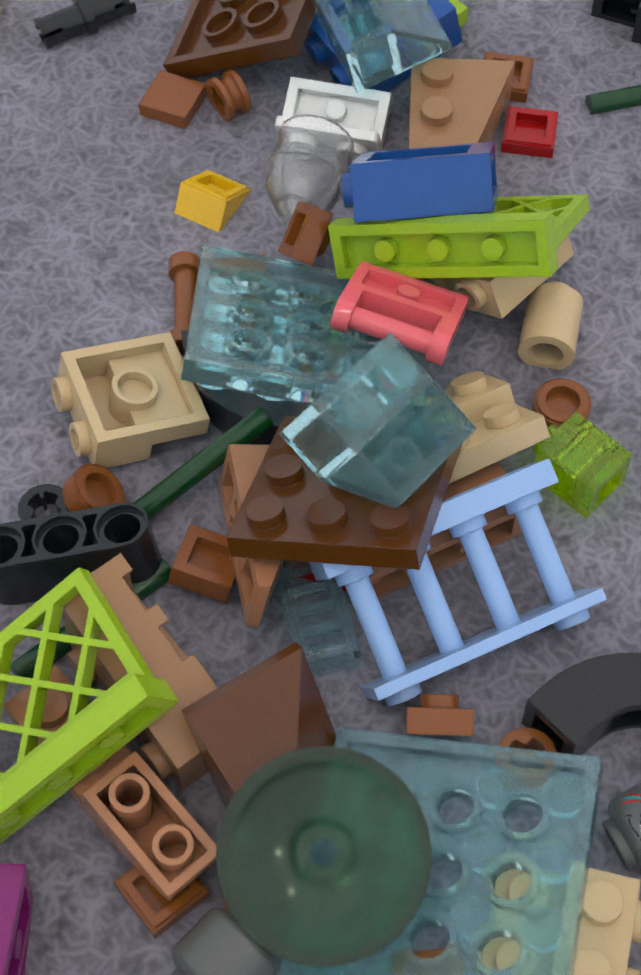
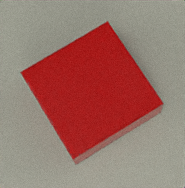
M508 106L501 152L552 158L559 112Z

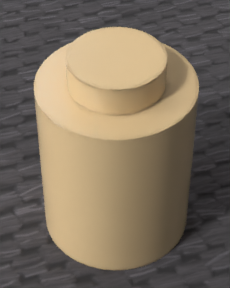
M554 281L541 284L528 295L518 345V355L524 363L557 370L565 369L573 363L584 304L582 296L575 289L565 283Z

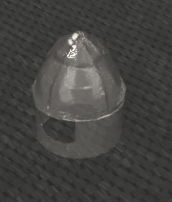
M305 114L293 116L285 120L279 128L271 155L264 166V176L269 205L275 218L283 225L288 227L298 201L330 212L335 204L342 199V174L349 172L350 163L354 155V142L350 134L338 123L322 116Z

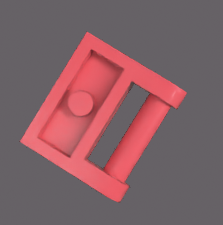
M361 261L336 303L330 322V329L348 334L351 329L426 355L425 361L443 366L450 345L464 317L470 297Z

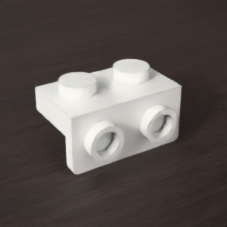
M290 77L283 115L276 117L275 129L279 139L286 141L285 146L291 150L301 153H314L316 147L335 149L337 156L354 161L363 152L382 151L392 105V94L390 92Z

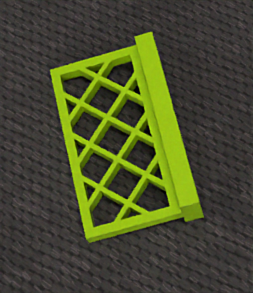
M588 194L498 197L494 211L484 213L355 222L354 218H337L328 225L337 279H351L361 261L412 278L552 277L558 269L556 248L590 211Z
M80 567L0 632V719L7 683L12 682L31 686L24 726L0 722V730L22 734L17 763L6 772L0 771V844L179 702L167 681L153 676L89 570ZM80 594L89 608L84 637L59 634L64 606ZM43 624L42 631L36 630L39 626ZM101 631H103L108 641L100 640ZM26 637L40 639L33 678L9 675L15 646ZM57 642L82 645L74 685L50 681ZM98 648L114 650L128 672L106 691L91 688ZM48 689L73 693L68 721L57 731L40 729ZM89 696L98 697L88 705ZM39 737L47 738L37 746Z

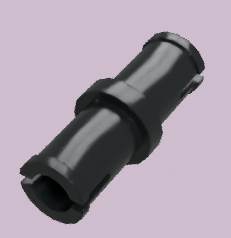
M73 0V5L44 17L35 18L34 23L36 29L41 31L39 36L47 49H50L56 44L87 32L88 36L98 33V27L126 15L137 13L135 2L130 3L129 0Z

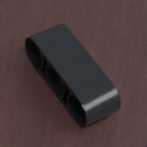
M117 503L0 524V603L16 605L38 601L78 567L89 570L92 573L120 553L133 569L130 573L132 584L146 581L156 573L162 559L146 511L133 503Z

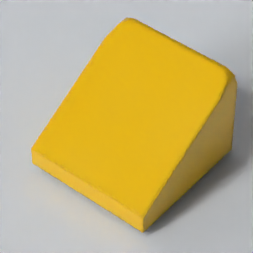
M206 170L181 182L174 213L216 232H220L251 192V189L215 172Z

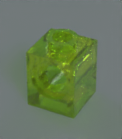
M575 412L560 427L556 424L548 427L550 438L535 444L533 452L536 454L535 462L550 459L559 482L547 488L587 518L624 483L632 453L581 414Z

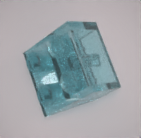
M312 0L318 22L357 93L452 49L451 41L427 0Z
M390 332L279 434L322 482L396 509L477 428Z

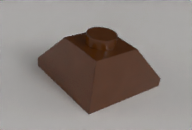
M295 642L181 710L224 807L260 849L318 813L341 750L340 743L303 649Z

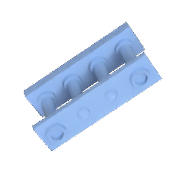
M549 458L525 465L443 500L432 535L449 529L452 538L459 537L495 626L462 641L428 555L425 552L420 570L406 569L439 651L405 666L370 581L369 575L374 573L371 566L309 562L316 581L335 577L338 587L345 585L382 675L360 686L365 698L376 701L385 699L387 706L397 705L410 700L423 692L420 686L421 682L551 624L554 625L556 631L578 625L591 617L587 608L607 600L603 588H586L573 591L540 511L538 503L542 502L543 499L539 490L559 482ZM503 505L508 515L515 514L551 601L519 616L482 528L488 524L484 513ZM430 543L428 544L427 550L431 549Z

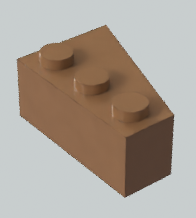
M412 57L408 148L492 142L500 120L510 104L515 61Z
M120 553L90 574L153 676L166 680L179 701L138 735L145 742L139 748V752L146 764L161 781L171 775L183 791L209 771L181 710L218 689V687L195 655L192 654L188 657L163 628V625L169 619L159 605L156 603L148 609L134 593L130 577L133 569ZM80 594L64 606L62 620L67 635L84 637L89 608ZM101 631L100 640L108 641L103 631ZM71 644L72 651L65 656L71 668L77 674L82 645ZM98 648L92 683L96 680L100 687L106 691L128 672L114 650Z

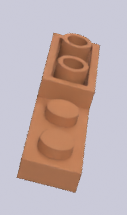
M56 665L52 667L51 682L73 685ZM30 685L3 704L6 714L16 725L24 726L31 691ZM48 689L40 729L57 731L68 721L73 693ZM39 737L37 746L47 738ZM126 746L119 749L68 790L70 795L113 845L168 901L223 856L219 847L136 751L131 753Z

